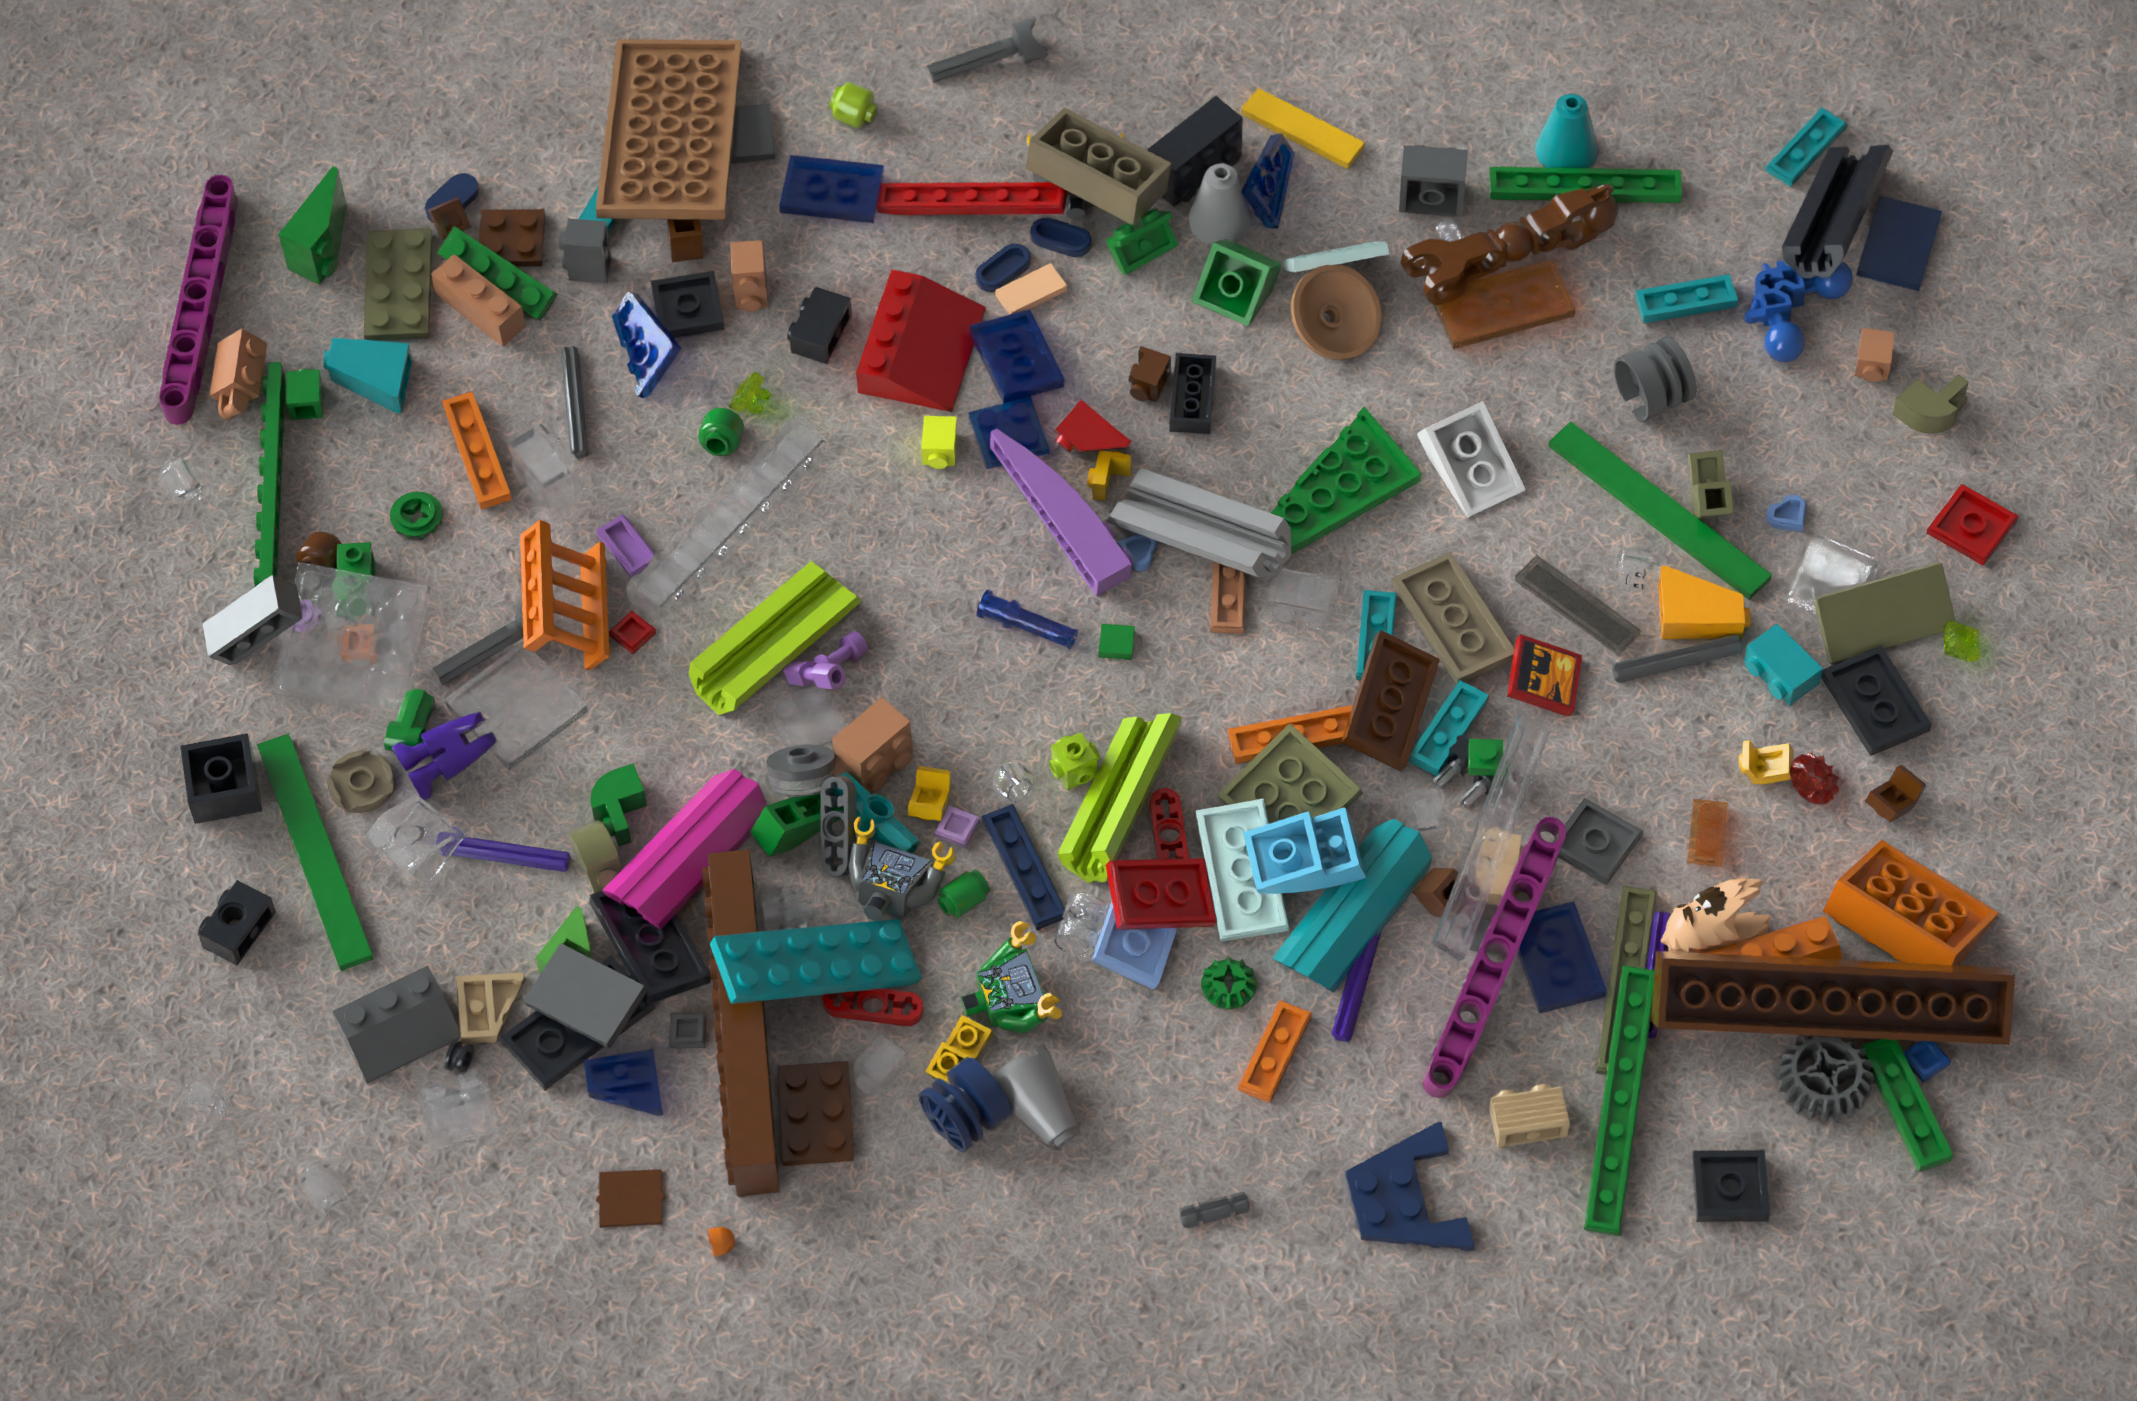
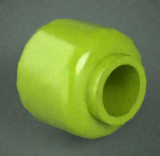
M848 82L842 87H836L829 103V109L832 110L835 120L854 128H860L866 121L870 123L873 121L878 105L874 104V93L871 90Z

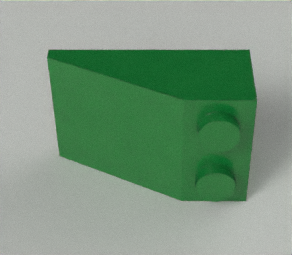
M335 166L331 167L279 232L287 269L319 285L325 277H331L337 268L347 206L339 170Z

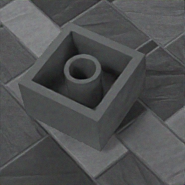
M1404 145L1399 212L1462 217L1468 150L1453 147L1437 148L1423 145Z

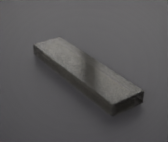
M1538 555L1515 575V581L1617 656H1620L1640 635L1641 629Z

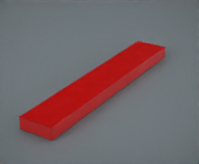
M1052 182L882 183L877 211L878 213L893 215L1064 214L1068 191Z

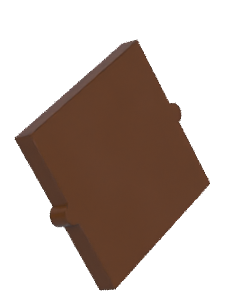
M662 1169L599 1172V1196L596 1197V1202L599 1204V1227L662 1224V1201L666 1198L665 1194L662 1193Z

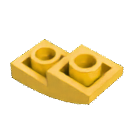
M961 1015L946 1043L942 1041L925 1071L926 1074L936 1079H942L949 1084L947 1072L967 1056L977 1061L994 1035L993 1031Z

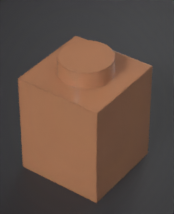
M1862 328L1855 376L1863 377L1869 382L1888 381L1895 332Z

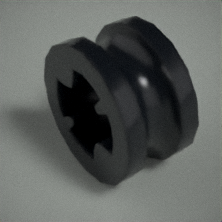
M454 1040L450 1044L445 1056V1069L452 1071L456 1068L458 1074L464 1075L473 1060L474 1046L469 1043L463 1046L460 1040Z

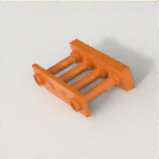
M538 520L520 535L524 649L536 652L552 640L584 651V669H594L610 657L611 649L608 629L605 543L599 541L585 553L575 551L553 543L550 523ZM552 556L580 566L581 580L554 571ZM553 585L581 594L582 608L554 599ZM554 613L583 623V637L556 628Z

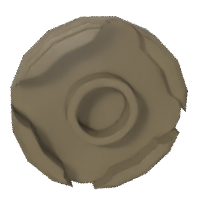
M363 750L348 753L338 759L332 766L333 770L327 779L331 799L338 807L353 813L374 811L386 804L392 796L396 784L393 767L388 760L379 754L377 756L371 754L370 751Z

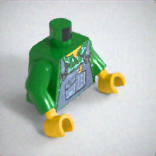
M1023 921L1015 923L1011 929L1012 938H1008L976 973L978 992L961 996V1003L966 1017L986 1011L992 1028L1000 1027L1003 1030L1026 1034L1041 1025L1048 1017L1054 1020L1061 1017L1062 1010L1053 1006L1059 1003L1060 999L1050 993L1043 995L1027 949L1022 950V944L1032 945L1036 941V934L1032 932L1026 933L1023 937L1024 931L1029 928L1030 924Z

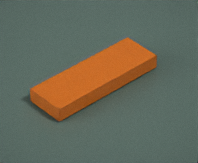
M1279 1000L1238 1085V1091L1271 1103L1309 1024L1312 1012Z

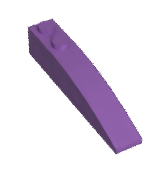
M998 429L991 431L990 448L1095 595L1098 596L1130 578L1131 566L1133 564L1131 555L1125 547L1120 548L1114 540L1115 535L1107 522L1102 523L1076 490L1049 465Z

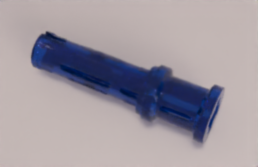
M987 589L984 592L977 608V617L981 619L988 617L998 621L1006 629H1012L1015 626L1071 650L1076 640L1074 636H1078V629H1073L1023 609L1019 601L1012 600L1010 602L995 596L992 590Z

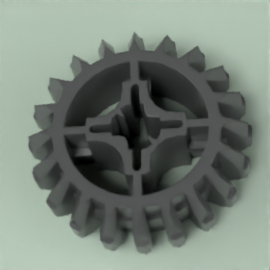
M1799 1035L1796 1038L1795 1044L1789 1043L1787 1045L1786 1054L1781 1055L1779 1059L1780 1067L1777 1069L1776 1076L1780 1080L1778 1085L1779 1092H1786L1784 1097L1785 1103L1796 1101L1794 1106L1795 1113L1801 1112L1806 1108L1808 1110V1121L1814 1117V1113L1820 1114L1822 1123L1827 1121L1828 1114H1832L1836 1122L1841 1120L1842 1111L1848 1117L1854 1115L1855 1108L1861 1109L1865 1104V1098L1870 1096L1872 1090L1870 1085L1874 1080V1075L1870 1072L1872 1068L1871 1060L1865 1059V1048L1854 1050L1856 1046L1855 1039L1846 1043L1843 1041V1037L1808 1036V1039ZM1813 1057V1065L1805 1068V1071L1798 1073L1797 1067L1804 1060ZM1853 1078V1085L1846 1091L1838 1094V1085L1845 1083L1846 1079Z

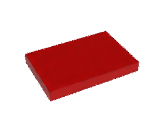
M1205 858L1110 860L1105 865L1117 930L1213 927L1217 923Z

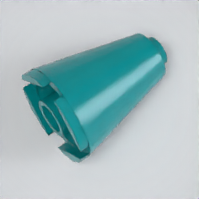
M1565 94L1557 100L1536 141L1535 151L1537 160L1545 167L1590 168L1596 162L1599 152L1588 104L1580 95Z

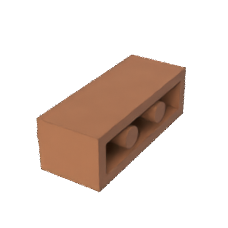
M455 254L431 273L435 294L502 347L526 327L522 306Z

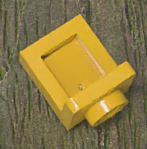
M1099 450L1096 467L1089 469L1087 487L1092 488V499L1106 501L1111 474L1131 477V455L1120 451L1108 452Z
M1751 740L1743 741V754L1739 755L1740 770L1748 776L1753 784L1763 785L1792 780L1794 774V749L1789 743L1757 749Z
M919 766L917 768L916 784L908 804V816L918 817L926 821L942 820L950 796L951 772L949 770Z

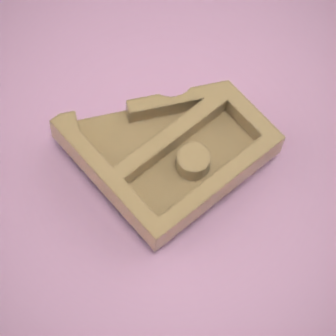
M524 972L456 976L462 1044L497 1042L524 982Z

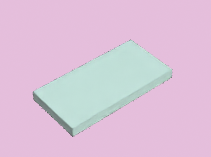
M1264 799L1196 810L1220 942L1289 931L1282 893L1258 894L1243 834V832L1268 825Z

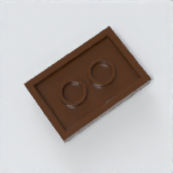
M848 1061L778 1066L783 1166L854 1161Z

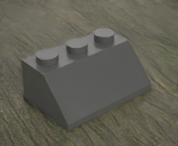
M429 966L332 1011L337 1028L366 1083H370L452 1043L454 1040L461 1039L457 1023Z

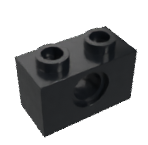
M236 880L230 889L222 893L218 906L211 916L205 917L201 922L198 936L202 947L238 966L276 913L272 898ZM233 920H240L237 924L229 925Z

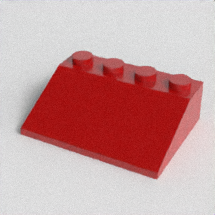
M891 269L856 371L858 393L952 412L986 307L923 275Z

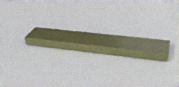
M1622 886L1596 1073L1607 1074L1622 966L1647 968L1657 890Z

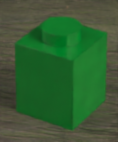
M300 369L287 372L286 404L291 420L323 418V382L319 369Z

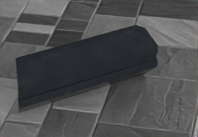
M1889 145L1870 146L1867 155H1862L1860 160H1857L1855 155L1848 157L1850 152L1848 147H1830L1782 245L1783 260L1802 278H1813V276L1830 278L1844 259L1893 154V150Z

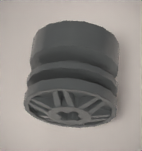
M1666 336L1659 339L1656 343L1648 344L1644 347V352L1636 349L1618 357L1614 361L1615 381L1624 401L1626 402L1640 396L1645 403L1644 406L1632 411L1638 420L1645 421L1663 413L1666 410V405L1675 408L1681 402L1686 403L1696 397L1697 387L1692 366L1680 345L1671 337Z

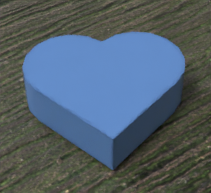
M1788 495L1782 500V503L1772 504L1766 514L1768 524L1777 529L1803 533L1807 509L1806 501L1801 496Z
M1135 534L1116 542L1120 548L1125 547L1131 555L1133 561L1131 570L1142 572L1150 568L1152 565V555L1157 551L1158 541Z

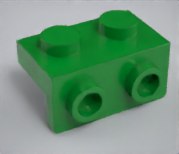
M1158 208L1148 210L1141 217L1140 221L1134 225L1127 223L1114 230L1115 235L1106 239L1108 247L1122 274L1127 275L1179 245L1168 220L1173 218L1169 211H1161Z

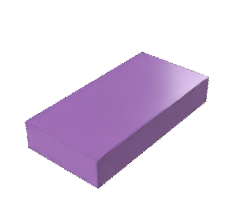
M624 514L596 530V535L605 543L607 549L632 580L660 564L659 558Z

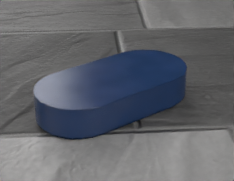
M459 173L445 182L425 203V212L428 220L433 223L428 211L429 209L453 198H459L464 209L470 205L479 194L476 178L467 173Z
M1048 217L1040 218L1031 225L1030 237L1032 242L1038 247L1070 257L1084 256L1092 247L1091 234L1082 227Z
M1009 244L977 268L975 272L977 286L983 291L995 292L996 289L1012 282L1030 267L1031 253L1029 249L1021 244Z

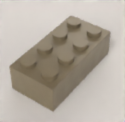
M1064 107L1030 139L1025 169L1134 225L1167 192L1172 163Z

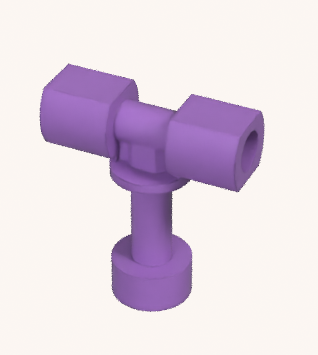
M851 631L840 639V648L828 657L820 654L815 657L814 663L812 661L793 660L783 668L788 684L809 686L815 682L817 688H840L846 681L841 663L847 659L857 661L868 652L865 639L859 633Z

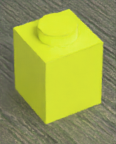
M924 416L921 445L922 465H929L935 469L955 466L958 436L957 417Z

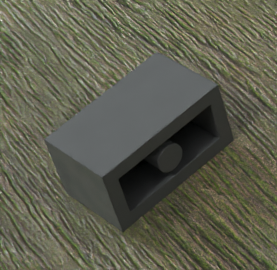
M568 219L566 231L560 232L559 250H564L562 267L567 269L569 280L607 283L612 255L606 221Z

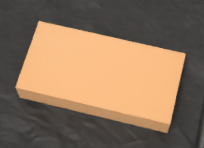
M1049 263L996 289L995 293L1005 310L1013 318L1066 292L1067 284L1053 265Z

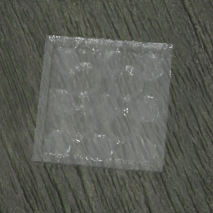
M523 642L445 698L446 706L457 718L472 713H482L486 722L471 732L477 738L490 732L494 733L497 743L489 750L509 771L588 712L587 704L535 652L524 649Z

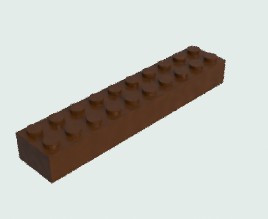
M748 849L708 853L709 867H702V874L706 898L704 899L706 918L708 919L707 938L711 957L709 965L713 984L714 1029L718 1048L717 1067L718 1074H720L719 1094L723 1112L721 1120L723 1138L725 1139L724 1159L728 1185H735L737 1197L778 1193L780 1188L764 1000L731 1004L710 946L714 936L758 932L750 851Z
M1656 951L1651 1021L1657 1028L2010 1045L2015 975L2003 967Z

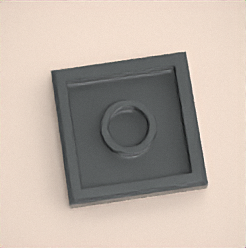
M1584 798L1565 824L1566 837L1557 857L1607 885L1640 840L1643 831Z

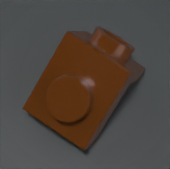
M1900 765L1895 769L1889 781L1870 791L1865 802L1878 815L1891 823L1908 813L1916 805L1926 784L1905 766Z

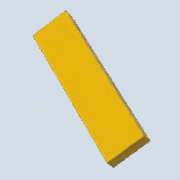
M1257 88L1241 108V115L1346 169H1349L1365 148L1364 141L1260 88Z

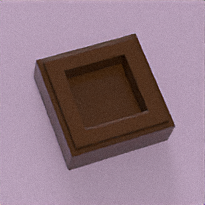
M457 197L428 210L441 240L447 239L454 226L462 231L471 228L461 201Z

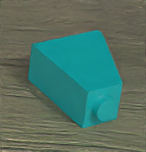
M332 338L330 350H325L323 357V367L328 369L330 380L395 413H402L413 361L409 343Z

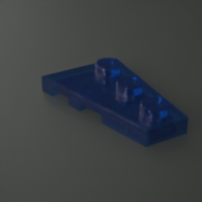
M1282 133L1270 135L1241 190L1242 195L1254 210L1255 216L1260 219L1265 228L1270 229L1279 228L1295 154Z
M628 291L613 313L612 319L621 347L626 348L630 359L627 363L629 372L634 374L638 385L635 386L637 396L646 398L650 396L682 348L639 294Z

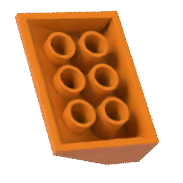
M1883 840L1878 842L1837 880L1823 909V912L1831 916L1835 922L1850 928L1861 935L1865 941L1877 945L1901 963L1961 965L1999 914L1996 910Z

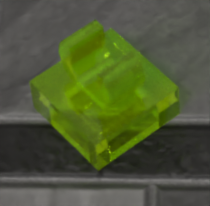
M755 371L741 381L728 407L737 412H741L747 407L751 413L760 414L764 407L757 403L756 397L764 401L771 397V393L767 389L760 388L765 378Z

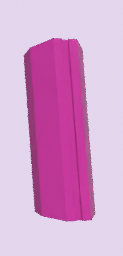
M736 769L714 775L602 891L619 904L623 905L625 903L627 906L635 908L643 915L642 917L662 929L704 885L702 867H709L708 853L736 851L752 835L750 831L764 807L767 806L759 783L744 777Z

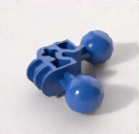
M1782 260L1776 261V268L1772 269L1767 263L1762 264V271L1755 279L1752 305L1750 310L1745 312L1744 319L1748 324L1762 322L1764 327L1770 326L1764 338V347L1770 358L1778 362H1790L1800 356L1805 347V336L1799 326L1791 323L1792 307L1804 306L1805 293L1817 292L1818 295L1826 299H1838L1845 296L1853 283L1852 271L1846 263L1841 262L1830 278H1820V276L1802 278Z

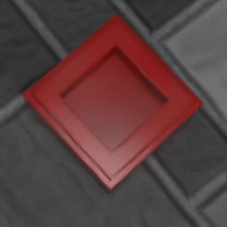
M632 610L609 631V636L633 655L656 634V629Z

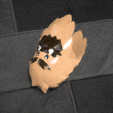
M1745 877L1730 879L1700 891L1690 903L1677 905L1667 921L1666 931L1661 939V943L1667 945L1670 952L1705 953L1763 935L1768 930L1770 915H1756V912L1738 914L1749 900L1760 893L1758 888L1763 884L1762 880L1746 879Z

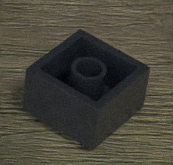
M248 733L180 746L187 801L195 824L263 811L255 755Z

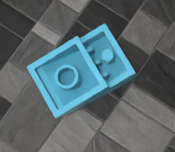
M1345 807L1313 818L1308 811L1243 832L1258 894L1313 891L1366 878L1353 822Z

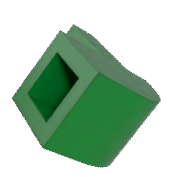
M634 763L604 774L595 783L590 796L594 821H603L610 837L615 836L618 847L631 843L629 827L624 813L647 806L644 789Z

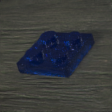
M1031 396L968 412L969 421L987 470L1003 466L990 448L991 431L995 429L1006 434L1037 457L1050 454L1049 446Z

